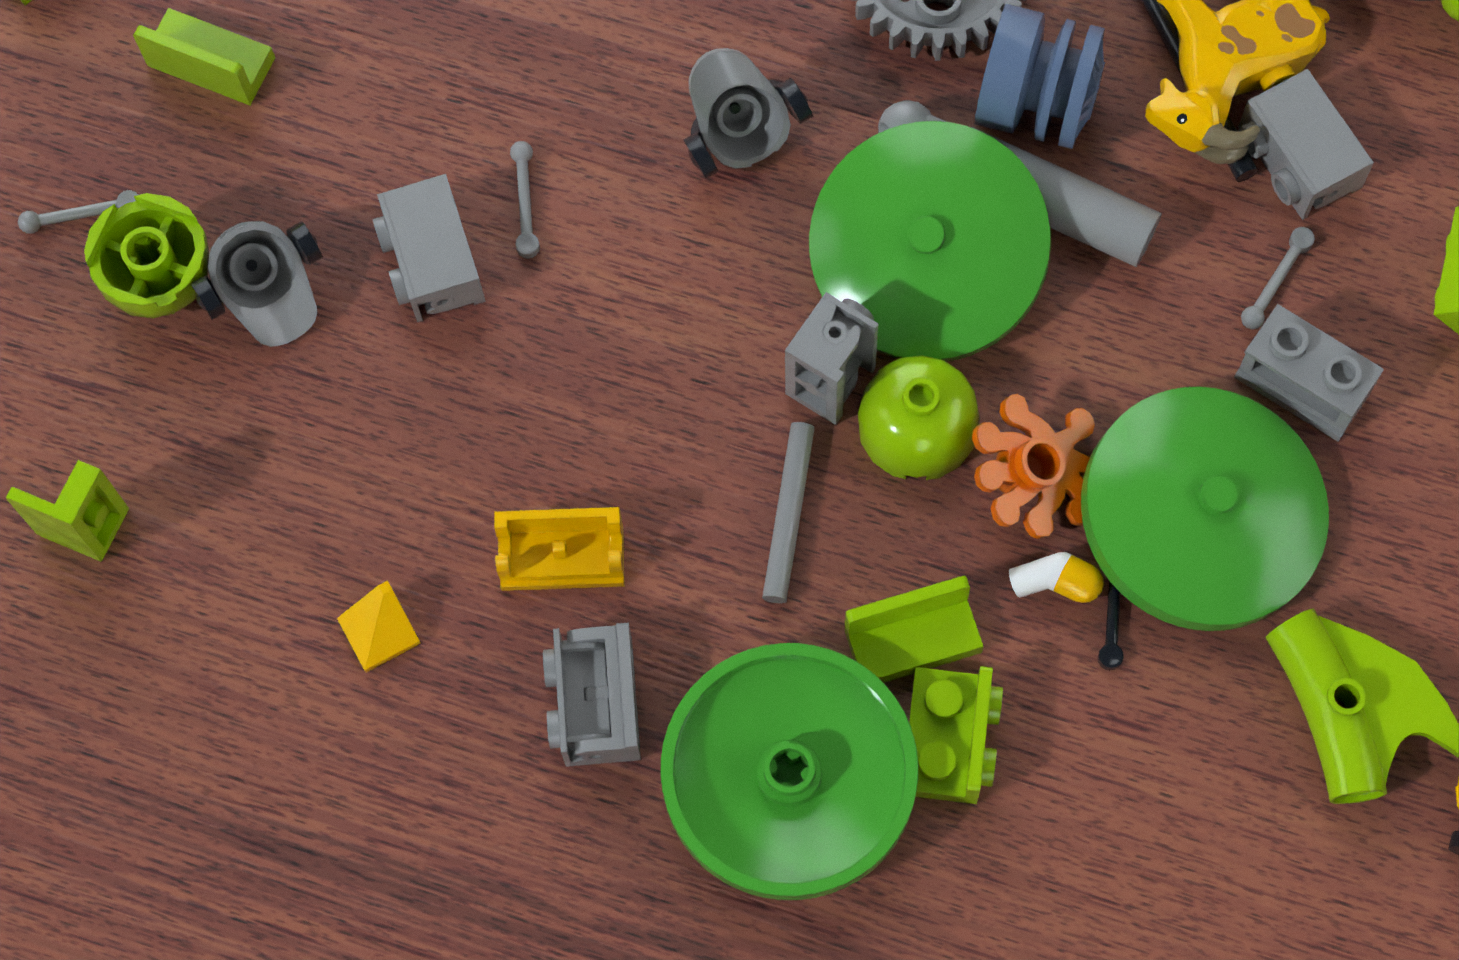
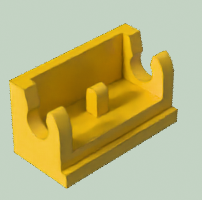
M619 507L494 511V528L498 539V555H495V563L500 579L501 591L625 587L624 530Z

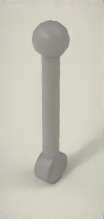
M518 141L510 149V156L517 166L521 235L516 239L515 245L521 257L530 259L535 257L540 250L538 238L533 234L528 161L533 156V149L526 141Z
M126 190L118 195L117 200L43 214L25 211L18 218V226L23 232L33 234L44 225L101 215L104 210L114 204L117 208H120L126 203L136 201L134 196L138 194L132 190Z
M1298 227L1292 232L1289 238V250L1253 306H1249L1242 311L1241 320L1246 328L1253 330L1263 325L1265 321L1264 310L1300 253H1306L1311 249L1315 237L1309 228Z

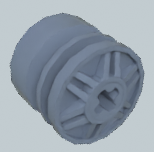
M1005 4L987 61L974 124L1012 134L1017 128L1024 111L1036 112L1035 140L1044 142L1052 116L1064 120L1058 146L1073 149L1076 138L1088 119L1090 120L1102 79L1105 67L1103 54L1105 28L1090 25L1083 49L1080 50L1071 47L1076 26L1075 20L1066 19L1055 43L1043 40L1045 13Z

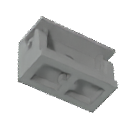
M1308 69L1251 98L1246 103L1238 126L1239 131L1246 130L1255 125L1260 129L1256 140L1248 144V152L1251 157L1261 159L1271 174L1272 186L1278 198L1287 206L1292 204L1302 220L1308 217L1312 205L1315 209L1324 207L1346 194L1354 193L1363 187L1374 162Z
M446 174L377 194L383 216L372 220L382 252L395 251L399 268L388 272L399 306L410 302L417 322H421L423 319L419 305L422 304L425 305L427 314H436L471 303L476 305L486 302Z
M826 292L785 349V394L834 425L841 419L843 404L857 384L858 368L861 366L871 373L875 370L879 324L874 321L871 312L855 300L844 298L840 301Z
M1277 304L1245 350V356L1234 378L1339 442L1371 394L1384 369Z
M629 622L616 623L613 626L570 630L567 632V640L562 639L559 628L553 629L554 649L543 650L546 687H557L558 710L547 711V732L550 749H561V755L566 767L641 760L633 644Z

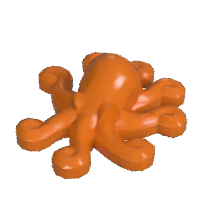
M1018 393L1007 396L1000 404L999 413L1001 418L1008 426L1017 428L1026 435L1019 432H1000L998 427L992 422L980 423L973 429L972 442L975 448L982 454L999 452L996 460H989L980 464L976 468L974 475L976 486L980 490L992 492L999 489L1004 493L992 501L990 510L993 520L1003 527L1015 524L1019 521L1020 507L1038 495L1037 503L1025 513L1023 524L1031 537L1035 539L1045 538L1054 531L1052 515L1060 507L1066 493L1071 500L1066 505L1065 515L1070 524L1082 526L1081 490L1083 478L1081 475L1084 476L1091 455L1086 456L1073 448L1076 443L1086 439L1093 433L1095 427L1094 418L1087 410L1075 408L1065 415L1066 429L1055 433L1046 421L1038 415L1029 412L1025 397Z

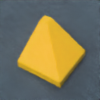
M388 580L375 587L337 618L366 673L421 644Z

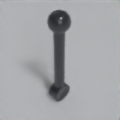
M1110 581L1105 645L1098 654V663L1102 668L1109 671L1119 668L1124 658L1123 651L1118 646L1121 593Z

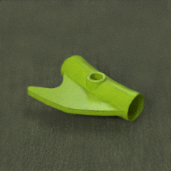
M1314 608L1303 611L1288 619L1266 636L1268 644L1293 687L1308 722L1323 769L1330 803H1358L1385 796L1387 794L1386 782L1395 752L1399 744L1409 736H1424L1459 758V723L1446 700L1415 660L1367 634L1318 616ZM1335 699L1343 702L1347 709L1338 705Z

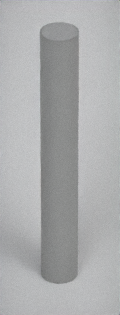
M793 422L790 426L762 599L772 603L787 602L815 430L813 425L804 422Z

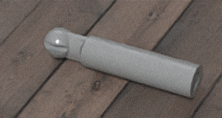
M904 100L894 103L885 109L878 123V133L907 123L946 121L933 116L930 110L919 102ZM989 135L1009 148L1030 171L1044 198L1050 228L1134 267L1139 265L1157 229L1162 213Z

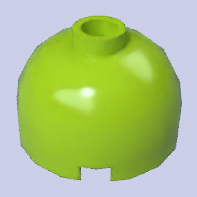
M149 193L134 196L136 201L126 203L120 208H117L115 204L102 212L90 228L84 249L90 277L104 298L131 316L157 318L174 314L193 302L196 294L191 283L203 276L208 277L210 253L206 234L189 207L170 196Z
M924 355L899 358L879 369L866 386L858 411L859 435L863 448L874 464L890 475L906 479V475L915 478L926 476V480L938 479L960 467L974 448L972 433L973 429L980 422L975 391L964 374L944 360Z

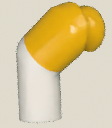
M1058 552L1009 569L1012 588L1019 598L1049 589L1070 600L1087 603L1096 599L1104 586L1103 576L1095 566L1067 552Z

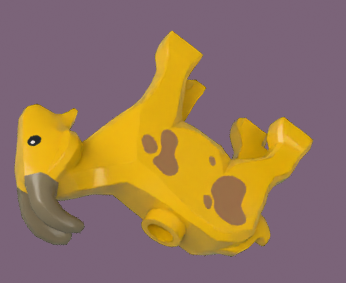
M1156 0L1166 8L1177 27L1179 36V65L1186 92H1180L1167 78L1160 81L1161 95L1147 104L1146 119L1179 147L1194 152L1212 163L1220 165L1232 164L1243 158L1249 149L1248 144L1256 140L1260 129L1256 125L1242 131H1230L1224 128L1233 96L1261 88L1265 92L1303 71L1308 63L1325 46L1326 29L1324 23L1330 20V16L1321 7L1313 6L1310 0H1241L1227 5L1217 12H1214L1202 0Z

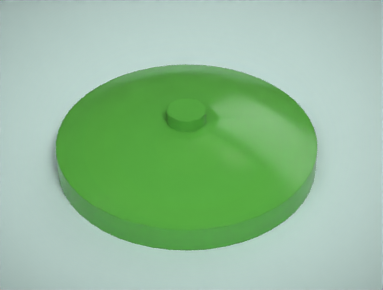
M920 121L889 128L872 136L848 153L836 166L821 189L813 210L809 232V254L815 282L822 297L827 292L840 301L844 298H849L857 301L871 312L874 321L879 324L878 352L897 359L924 355L948 362L972 356L989 348L1009 334L1024 319L1039 296L1046 279L1051 254V230L1044 198L1035 179L1022 161L1009 148L995 138L965 125L942 121Z
M1183 387L1160 392L1141 400L1124 412L1102 436L1093 450L1083 477L1081 490L1082 521L1088 544L1099 567L1115 588L1135 606L1161 621L1178 627L1201 631H1225L1241 628L1270 616L1302 590L1318 567L1324 552L1329 526V506L1323 478L1312 454L1299 435L1277 414L1262 404L1231 391L1209 387Z
M801 643L763 645L735 654L720 662L706 672L683 697L672 716L663 742L661 754L662 792L669 818L681 842L692 857L717 879L740 891L762 898L775 900L812 899L832 894L861 880L873 871L895 847L907 826L916 797L918 783L917 748L912 728L899 702L888 687L863 665L841 653L815 645Z

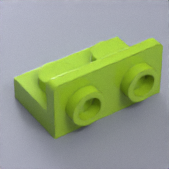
M980 666L978 674L915 667L909 724L912 728L918 755L916 797L977 804L981 786H993L997 749L985 747L987 724L999 725L1003 687L991 686L993 667Z

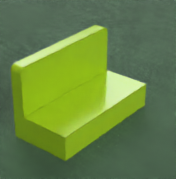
M171 8L167 9L156 31L138 25L133 34L147 66L249 106L253 102L276 58L272 47Z
M80 460L77 461L55 504L15 487H11L6 496L7 501L37 535L102 562L129 511V507L102 470Z
M960 576L846 611L844 631L853 659L875 674L884 683L914 674L915 667L931 669L981 654L984 646L968 603L970 585L967 577Z

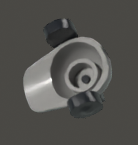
M729 48L714 49L702 55L691 70L689 93L696 119L691 127V135L683 140L688 148L692 163L700 169L706 179L719 172L711 153L723 165L735 169L752 167V164L767 158L774 151L777 152L787 140L791 126L788 111L800 124L814 116L808 105L807 97L792 78L784 82L767 79L742 52Z
M247 221L230 227L217 238L211 247L208 260V271L211 279L203 276L191 283L198 304L208 313L211 320L226 313L224 303L257 341L269 347L287 344L303 335L312 327L317 317V306L302 261L311 265L322 259L323 255L318 247L315 236L309 232L302 221L286 230L287 236L280 228L264 221Z

